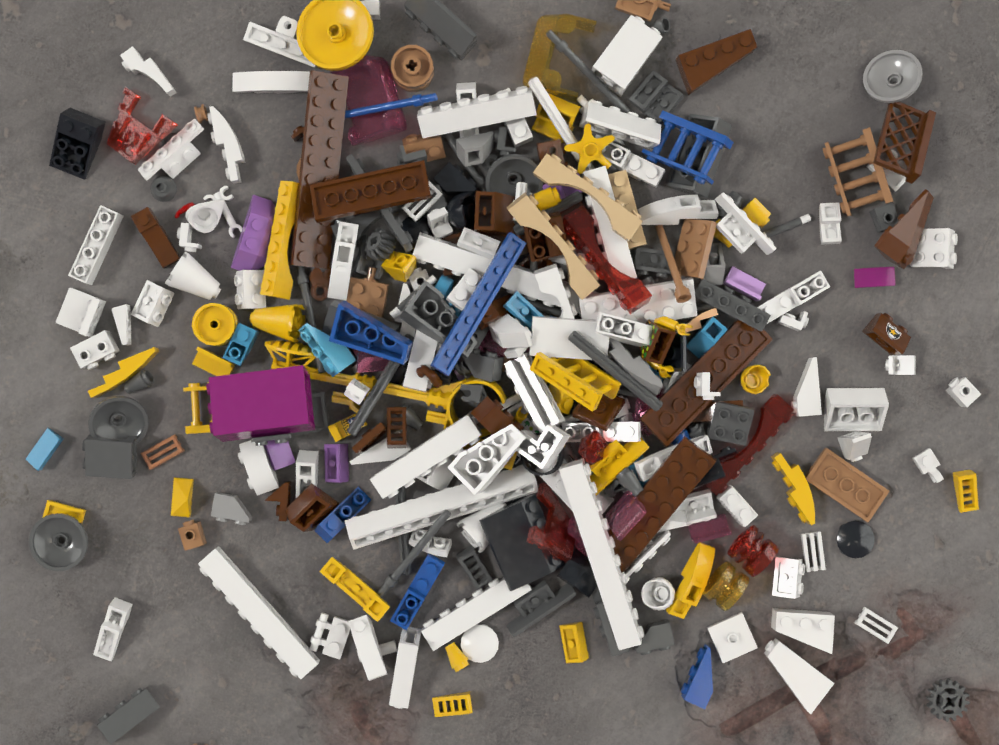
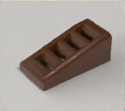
M387 407V448L389 449L407 448L406 407ZM391 414H402V417L391 418ZM391 422H402V425H391ZM391 430H403V433H391ZM403 438V441H391V439Z

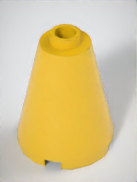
M292 304L257 308L251 312L249 320L256 329L296 343L300 341L297 339L300 336L298 330L305 325L306 315H302L301 310H305L302 305Z

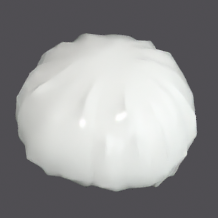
M662 577L652 578L642 587L641 597L648 607L658 611L665 610L673 604L675 589L667 579Z

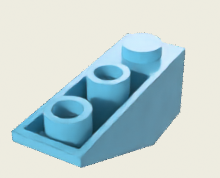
M308 323L298 330L301 338L311 347L313 355L319 358L324 370L332 377L356 361L346 346L330 342L329 335Z

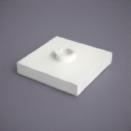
M742 612L707 627L722 663L758 648Z

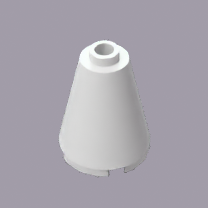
M186 251L165 282L170 287L208 300L212 297L216 299L221 291L219 288L220 283Z
M505 502L479 510L456 523L458 528L462 526L464 529L461 533L474 548L479 547L478 552L482 553L489 545L479 520L506 506Z

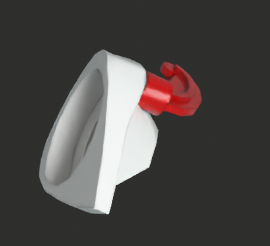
M213 200L196 205L193 202L188 203L176 212L175 218L186 212V219L194 229L202 233H209L214 230L220 220L225 200Z

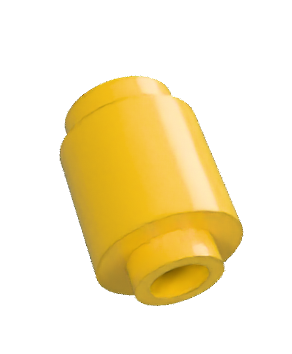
M549 187L534 193V197L539 203L536 206L540 211L558 205V202L562 201L557 187Z

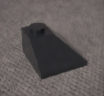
M679 333L675 334L662 366L671 365L674 368V372H686L687 336L680 335Z
M578 544L557 577L589 598L597 587V583L586 549Z

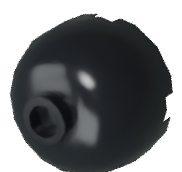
M473 192L456 194L450 199L447 206L448 219L459 230H463L464 227L474 230L476 196H473Z

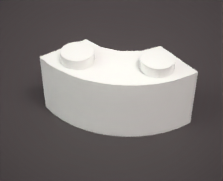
M251 440L239 444L241 452L238 453L241 464L244 463L249 476L247 479L249 488L254 489L257 496L279 488L277 474L273 471L264 445L255 446V442L251 443Z

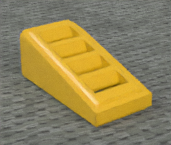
M972 470L953 472L959 512L979 510L976 473ZM971 493V495L963 497V494ZM972 500V503L964 504L965 501Z
M470 691L432 697L435 717L473 713ZM461 699H465V708H462ZM453 700H457L458 709H455ZM442 701L443 711L439 710L438 702ZM446 701H450L451 710H447Z

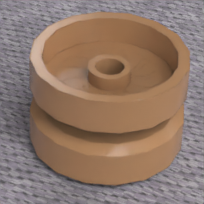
M406 45L394 53L391 60V71L395 83L401 89L407 92H419L431 84L434 77V66L430 54L424 48L418 45ZM411 67H415V68H414L415 70H414V71H410V68H411Z

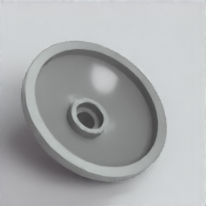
M890 50L883 52L873 58L865 68L863 74L865 90L873 99L880 102L894 103L902 101L918 89L923 76L922 67L919 60L907 51Z

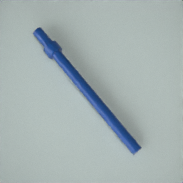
M436 93L423 96L422 94L413 95L412 98L346 110L345 119L413 105L415 107L423 106L424 103L437 101L438 97Z

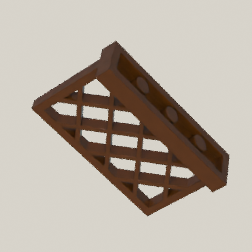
M901 102L888 103L873 163L905 176V181L912 184L922 174L936 112L929 110L925 113ZM893 107L898 108L902 114L896 116ZM909 115L919 117L918 122L913 123ZM905 118L909 126L903 127L899 119ZM894 122L898 130L892 131L889 123ZM911 129L915 137L910 139L906 130ZM901 133L905 141L899 143L895 134ZM890 137L894 145L888 147L885 138ZM907 144L911 153L906 154L902 148L903 145ZM895 148L901 155V157L896 159L891 152ZM886 152L890 161L887 162L880 159L882 153ZM903 160L907 169L901 168L898 161Z

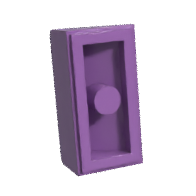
M275 440L267 441L268 445H264L273 471L295 463L288 440L287 443L275 444Z
M324 444L325 482H348V444Z

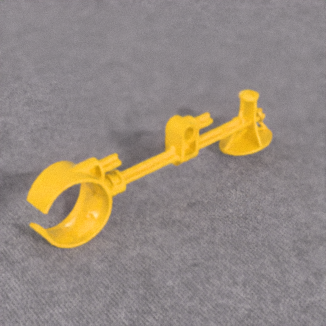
M284 340L265 341L264 345L273 358L272 369L300 366L293 364V362L310 358L303 364L310 373V379L348 386L353 378L370 388L363 399L364 401L377 382L376 376H372V378L368 377L367 374L360 376L357 372L355 375L338 373L334 377L327 372L318 373V368L307 366L315 359L310 346H304L298 342H285ZM273 351L285 358L286 362L278 361ZM279 351H281V352H286L287 355L285 356L284 354L280 353ZM295 354L304 355V357L295 358ZM474 376L450 383V385H442L439 388L431 387L426 393L404 388L403 385L389 383L383 392L384 394L424 401L427 406L432 404L435 405V408L442 406L447 410L446 413L427 410L426 421L443 424L444 429L460 420L454 410V399L460 390L461 384H483L489 386L499 395L502 404L506 402V395L496 381L489 382L474 378ZM333 391L332 402L349 405V410L358 413L361 408L360 405L346 397L344 393ZM486 428L480 429L482 434L479 437H484L491 433Z

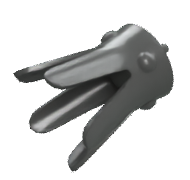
M616 478L603 490L604 494L613 497L618 492L626 490V488L622 485L617 487L619 480Z

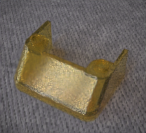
M570 14L541 16L537 21L523 76V85L529 88V80L538 77L547 93L564 100L576 102L579 92L560 88L561 75L557 71L549 69L555 44L545 34L550 29L556 35L558 32L569 34L575 28L594 33L597 21Z

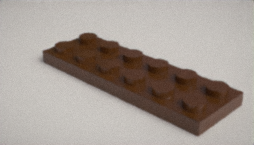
M424 160L310 185L316 223L432 198Z

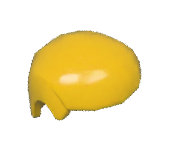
M748 366L741 374V386L748 393H762L769 386V376L771 374L765 366Z

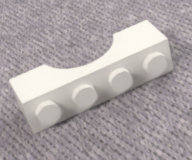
M557 264L535 270L534 273L540 292L551 294L560 301L562 312L559 318L575 319L574 316L577 315L575 305H570L568 298L571 297L568 286L564 287L562 280L565 279L562 268L558 269Z

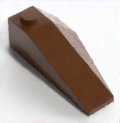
M925 189L910 204L909 211L906 214H901L898 217L899 222L894 227L889 226L874 245L886 260L902 269H905L913 261L934 199L928 190Z

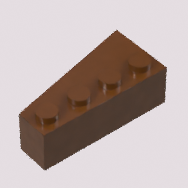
M751 29L678 55L675 61L688 96L754 52L757 44Z

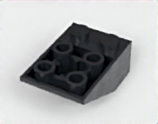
M68 108L60 113L49 166L85 180L102 140L106 122L73 108Z

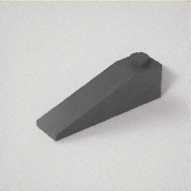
M426 280L398 315L399 318L441 344L444 343L458 319L455 310L452 307L450 308L445 301L444 295ZM473 335L461 354L465 358H468L477 344V340Z

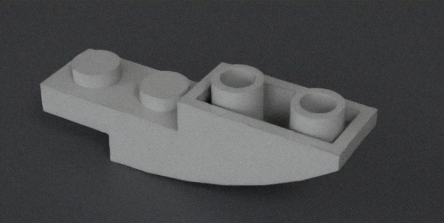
M609 338L608 358L653 395H658L663 384L661 379L652 372L649 364L640 356L633 359L631 353L623 347L620 341Z

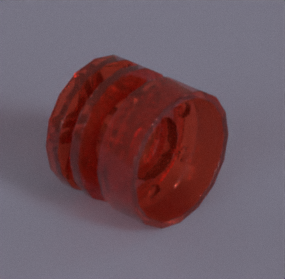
M755 525L743 531L734 540L727 552V555L731 558L735 557L734 561L736 563L745 560L742 568L751 577L760 574L779 552V547L770 539L761 542L764 538V533L758 532L759 529Z

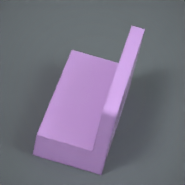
M733 266L723 281L724 285L754 301L761 299L762 296L760 295L766 285Z

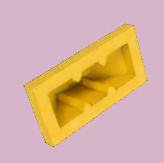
M174 477L171 516L191 517L194 479Z

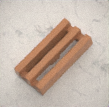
M176 434L142 452L141 455L149 469L152 470L185 450L182 448L180 441H178ZM173 440L174 444L148 458L147 454ZM177 447V451L151 464L150 461Z

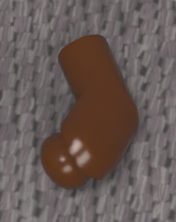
M421 365V367L416 369L417 375L420 378L426 375L435 388L442 386L443 382L440 377L427 365Z

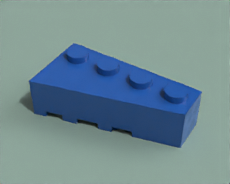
M345 300L338 304L329 338L330 342L403 365L408 361L413 341Z

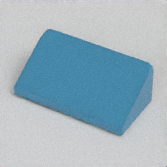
M47 428L26 460L36 470H42L64 438Z

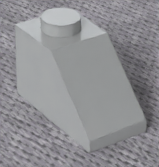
M712 243L704 280L714 285H723L726 267L722 244Z

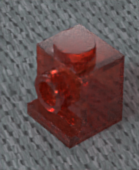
M595 430L581 438L578 453L591 466L603 459L604 449L608 446V442Z

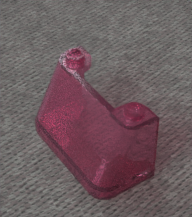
M367 55L347 69L330 72L331 74L349 77L346 100L349 110L399 100L389 65L382 57ZM402 108L351 117L354 126L349 128L348 139L352 146H358L405 131L407 124Z

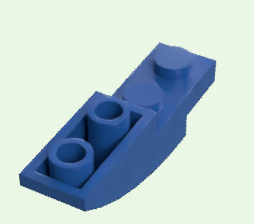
M428 553L390 620L391 622L405 630L408 629L445 564L444 561Z

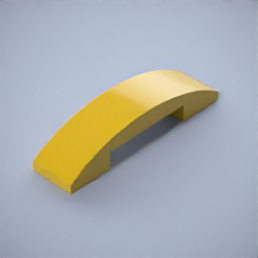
M331 557L319 571L362 606L363 610L377 622L390 608L369 585L334 557Z

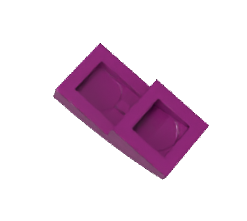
M895 267L854 269L855 288L896 286Z

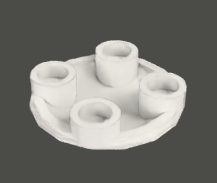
M485 624L471 627L461 637L462 652L473 662L483 663L489 661L498 650L499 641L497 634Z

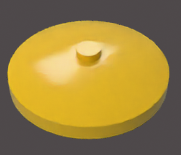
M313 0L305 7L298 20L297 42L303 55L315 66L330 71L344 70L358 63L368 52L374 35L373 21L369 11L359 0Z

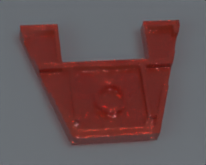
M125 87L123 90V94H125L123 103H119L118 110L120 112L117 121L113 122L107 145L136 165L169 135L178 124L162 114L152 130L131 115L141 97Z
M546 482L539 484L537 498L549 509L545 530L543 533L536 525L530 527L527 542L537 544L538 548L542 550H549L551 555L566 562L572 559L577 529Z

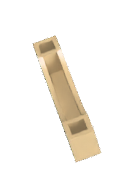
M546 153L534 170L533 175L548 186L572 187L591 196L605 211L612 230L629 242L643 221L640 219L642 216L634 210L630 212L625 209L626 205L620 200H612L608 197L609 193L600 187L599 190L593 186L594 182L586 176L583 178L576 174L578 171L572 166L568 165L566 167L561 164L562 160L556 155L552 154L550 156Z
M524 192L507 206L508 211L520 226L530 227L542 232L560 248L566 261L568 283L580 299L583 300L600 286L597 281L599 276L593 269L589 271L585 265L588 263L581 254L577 257L573 252L576 248L569 240L564 241L561 237L563 232L557 225L552 226L550 224V216L544 209L540 211L536 205L539 203L533 195L528 196Z

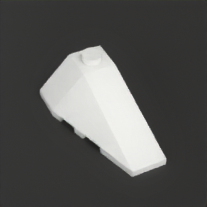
M511 424L475 444L473 447L461 452L447 468L474 495L479 494L495 479L526 437Z

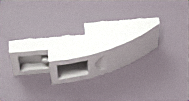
M211 106L209 107L210 113H207L209 124L213 125L211 138L213 143H216L219 148H225L222 149L224 161L227 160L228 168H225L226 177L233 184L241 183L238 164L246 162L240 142L227 120Z
M596 135V136H595V138H601V137H602V136H600V135ZM611 142L602 150L603 156L612 163V167L619 171L626 170L627 175L638 181L642 180L656 188L665 173L664 168L631 153L630 150L614 142Z
M697 194L675 196L650 203L639 208L638 214L642 216L640 218L643 221L641 225H678L679 219H717L718 209L715 200H699Z
M339 221L328 298L347 300L359 228L358 224Z
M818 271L767 300L757 308L771 315L767 322L768 324L828 289L830 285L822 271Z
M586 422L562 423V430L570 435L567 442L641 441L640 422H612L607 431Z

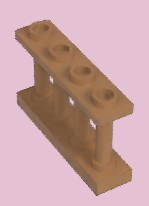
M870 127L862 130L863 135H860L858 139L831 148L829 142H826V147L822 148L825 159H830L832 166H829L828 169L831 178H836L837 184L834 185L837 196L841 195L843 202L840 203L842 213H847V216H852L851 209L878 200H885V204L893 202L883 167L873 163L877 148ZM861 145L868 147L869 153L866 156L836 166L834 154ZM868 163L869 165L873 164L875 171L871 175L844 184L841 183L839 173ZM871 182H879L881 190H878V193L847 202L844 191Z

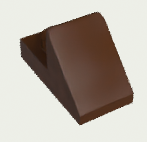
M291 481L285 482L265 499V501L280 502V505L276 507V516H279V521L289 520L285 509L290 505Z

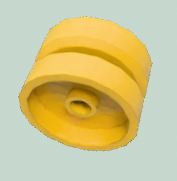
M209 303L196 311L192 320V328L199 341L206 345L223 346L230 343L239 321L237 315L229 307L222 304ZM217 321L218 326L213 328L214 322Z

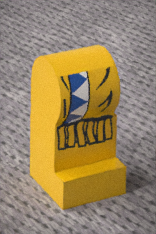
M356 414L328 426L335 442L351 435L347 432V429ZM366 421L363 424L362 428L367 426Z

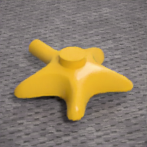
M587 123L584 126L582 139L579 142L567 144L564 149L565 151L577 152L579 154L577 168L579 174H582L593 160L598 161L608 169L612 163L603 156L602 150L613 142L615 137L607 135L595 138L592 135L591 125Z

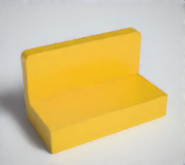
M197 347L196 350L198 352L192 362L193 365L215 376L230 375L236 365L235 363L203 347Z

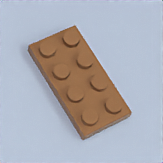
M828 448L823 449L805 476L807 482L867 523L890 492Z

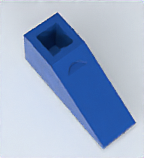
M358 486L314 531L328 543L346 526L345 520L355 517L371 499Z
M707 644L699 649L696 656L698 660L695 665L691 666L689 671L690 678L681 688V696L685 701L703 709H706L713 693L711 648Z

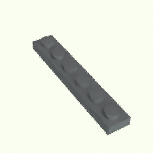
M353 154L345 157L355 175L364 173L363 169L365 167L359 158L356 160ZM392 207L379 209L378 211L405 252L411 251L413 247L410 242L413 239L408 231L404 232L402 230L403 224L399 217L392 215Z

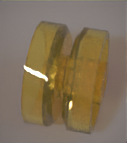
M725 561L711 575L702 595L710 601L716 599V605L723 611H727L742 596L749 584L750 578L741 571L736 573V567Z

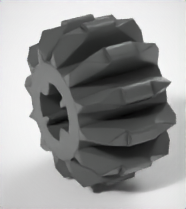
M377 228L376 231H372V235L368 236L369 239L365 242L367 245L365 247L367 255L373 260L383 262L385 259H389L390 254L393 253V249L396 248L395 243L397 239L391 231Z

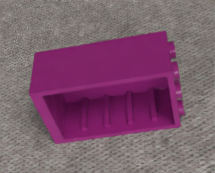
M303 365L209 377L206 389L211 403H208L209 414H212L210 432L220 441L226 442L315 430L310 373Z

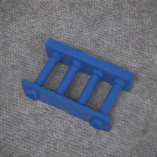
M662 110L659 118L664 121L663 125L665 127L661 133L660 144L655 146L652 152L645 149L642 150V153L647 156L646 160L654 164L660 162L695 177L694 180L704 185L705 182L713 184L714 181L707 174L719 150L723 149V147L731 149L734 142L723 134ZM676 127L680 129L681 133L669 157L664 158L659 154L671 130H674ZM693 134L696 136V141L684 165L676 163L675 160L687 136ZM708 140L712 142L713 147L700 172L691 169V166L703 143H706Z

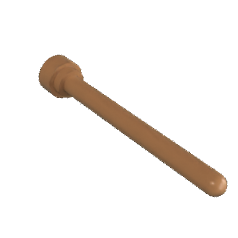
M655 225L676 286L674 293L676 301L678 303L687 302L692 296L689 289L683 285L663 225Z

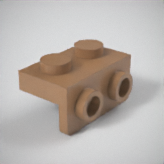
M410 134L402 139L406 154L425 149L427 162L446 157L441 135L422 138V134Z

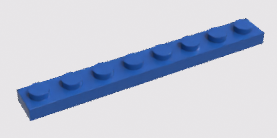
M512 232L507 234L430 365L446 376L450 375L526 245V242Z

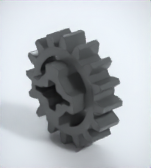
M947 678L945 683L940 679L939 685L933 683L934 689H928L931 695L926 696V699L930 701L926 705L932 708L930 712L933 715L936 714L939 720L943 718V720L948 722L949 718H951L953 721H956L957 715L962 718L961 712L968 711L965 705L970 704V702L965 698L969 694L964 692L966 688L962 685L959 686L960 683L957 681L952 683V680Z

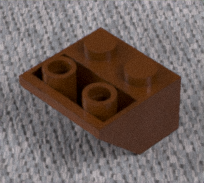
M476 191L474 231L481 234L495 235L513 233L514 220L507 206L515 200V196L498 192Z
M558 211L549 213L548 215L551 218L549 220L552 226L557 225L563 232L561 237L566 242L560 213ZM523 226L531 262L563 255L560 248L548 236L533 228Z
M311 483L285 511L291 524L301 531L307 532L313 531L339 505V502Z

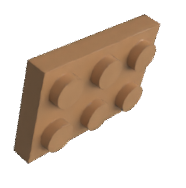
M684 219L675 255V262L681 277L704 279L717 225L716 222Z

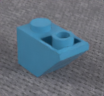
M710 317L687 343V349L697 358H700L728 329L716 318Z
M238 323L223 358L241 366L252 350L260 331Z

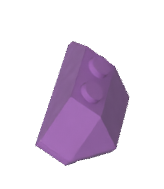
M256 195L252 196L230 268L241 271L258 270L265 266L275 214V205L271 200Z

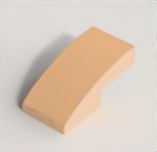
M710 309L692 318L686 324L692 325L693 328L686 327L685 332L702 328L700 320L717 316V309Z

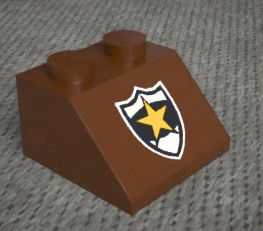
M876 314L862 332L890 355H902L911 339L907 334L908 331L903 326L894 324L892 322L893 318L888 314Z

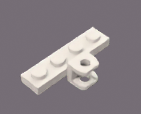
M282 16L278 22L276 32L249 22L243 38L244 41L311 67H317L300 50L297 42L298 22L296 20Z

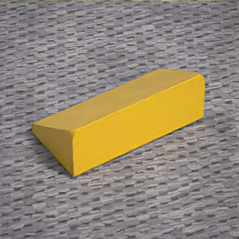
M574 622L560 625L566 663H580L588 660L589 656L583 623Z

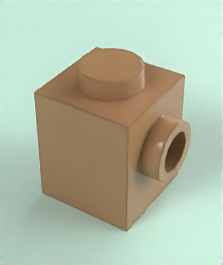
M193 519L184 522L183 527L178 528L185 551L207 543L200 521L195 523Z

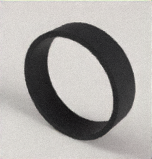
M564 448L559 453L558 461L554 468L546 473L534 470L529 465L527 458L520 454L521 462L525 469L534 475H549L556 472L562 465Z

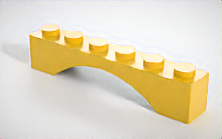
M280 181L260 295L290 300L293 279L288 265V242L295 223L299 184L297 182Z

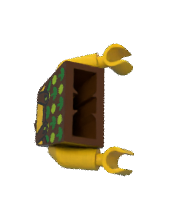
M666 316L655 318V320L648 319L646 324L653 326L650 344L640 347L642 359L655 370L658 369L660 377H671L667 372H674V368L671 365L662 366L675 337V330L677 329L680 335L690 336V334L685 332V328L693 327L690 324H679L678 321Z

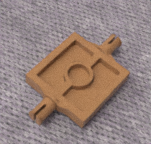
M618 0L615 9L651 22L657 8L669 12L671 4L661 0Z
M369 267L367 278H350L346 301L358 309L383 318L389 284L380 283L375 280L377 268Z

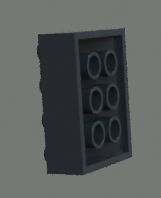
M535 494L520 497L479 520L509 591L544 577L565 565Z

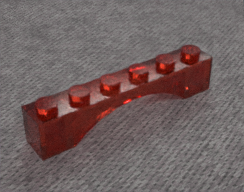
M582 205L565 215L563 218L565 233L572 237L576 248L582 250L586 261L596 269L598 277L601 280L604 279L610 293L616 295L619 299L621 307L631 315L649 303L652 294L642 281L621 273L603 256L595 239L594 219L586 208Z
M773 394L761 407L757 430L748 445L737 455L720 462L726 477L705 486L715 495L718 493L722 494L728 487L727 483L740 475V469L744 464L747 466L754 459V453L757 450L760 452L767 445L765 441L770 436L774 437L780 429L778 427L783 422L787 423L793 416L791 413L794 409L778 394Z

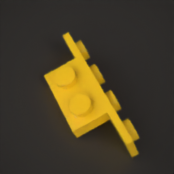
M642 438L639 442H628L624 446L617 440H614L598 456L591 460L589 466L593 474L590 476L591 482L594 481L596 484V496L616 479V476L622 470L629 467L649 449V446Z

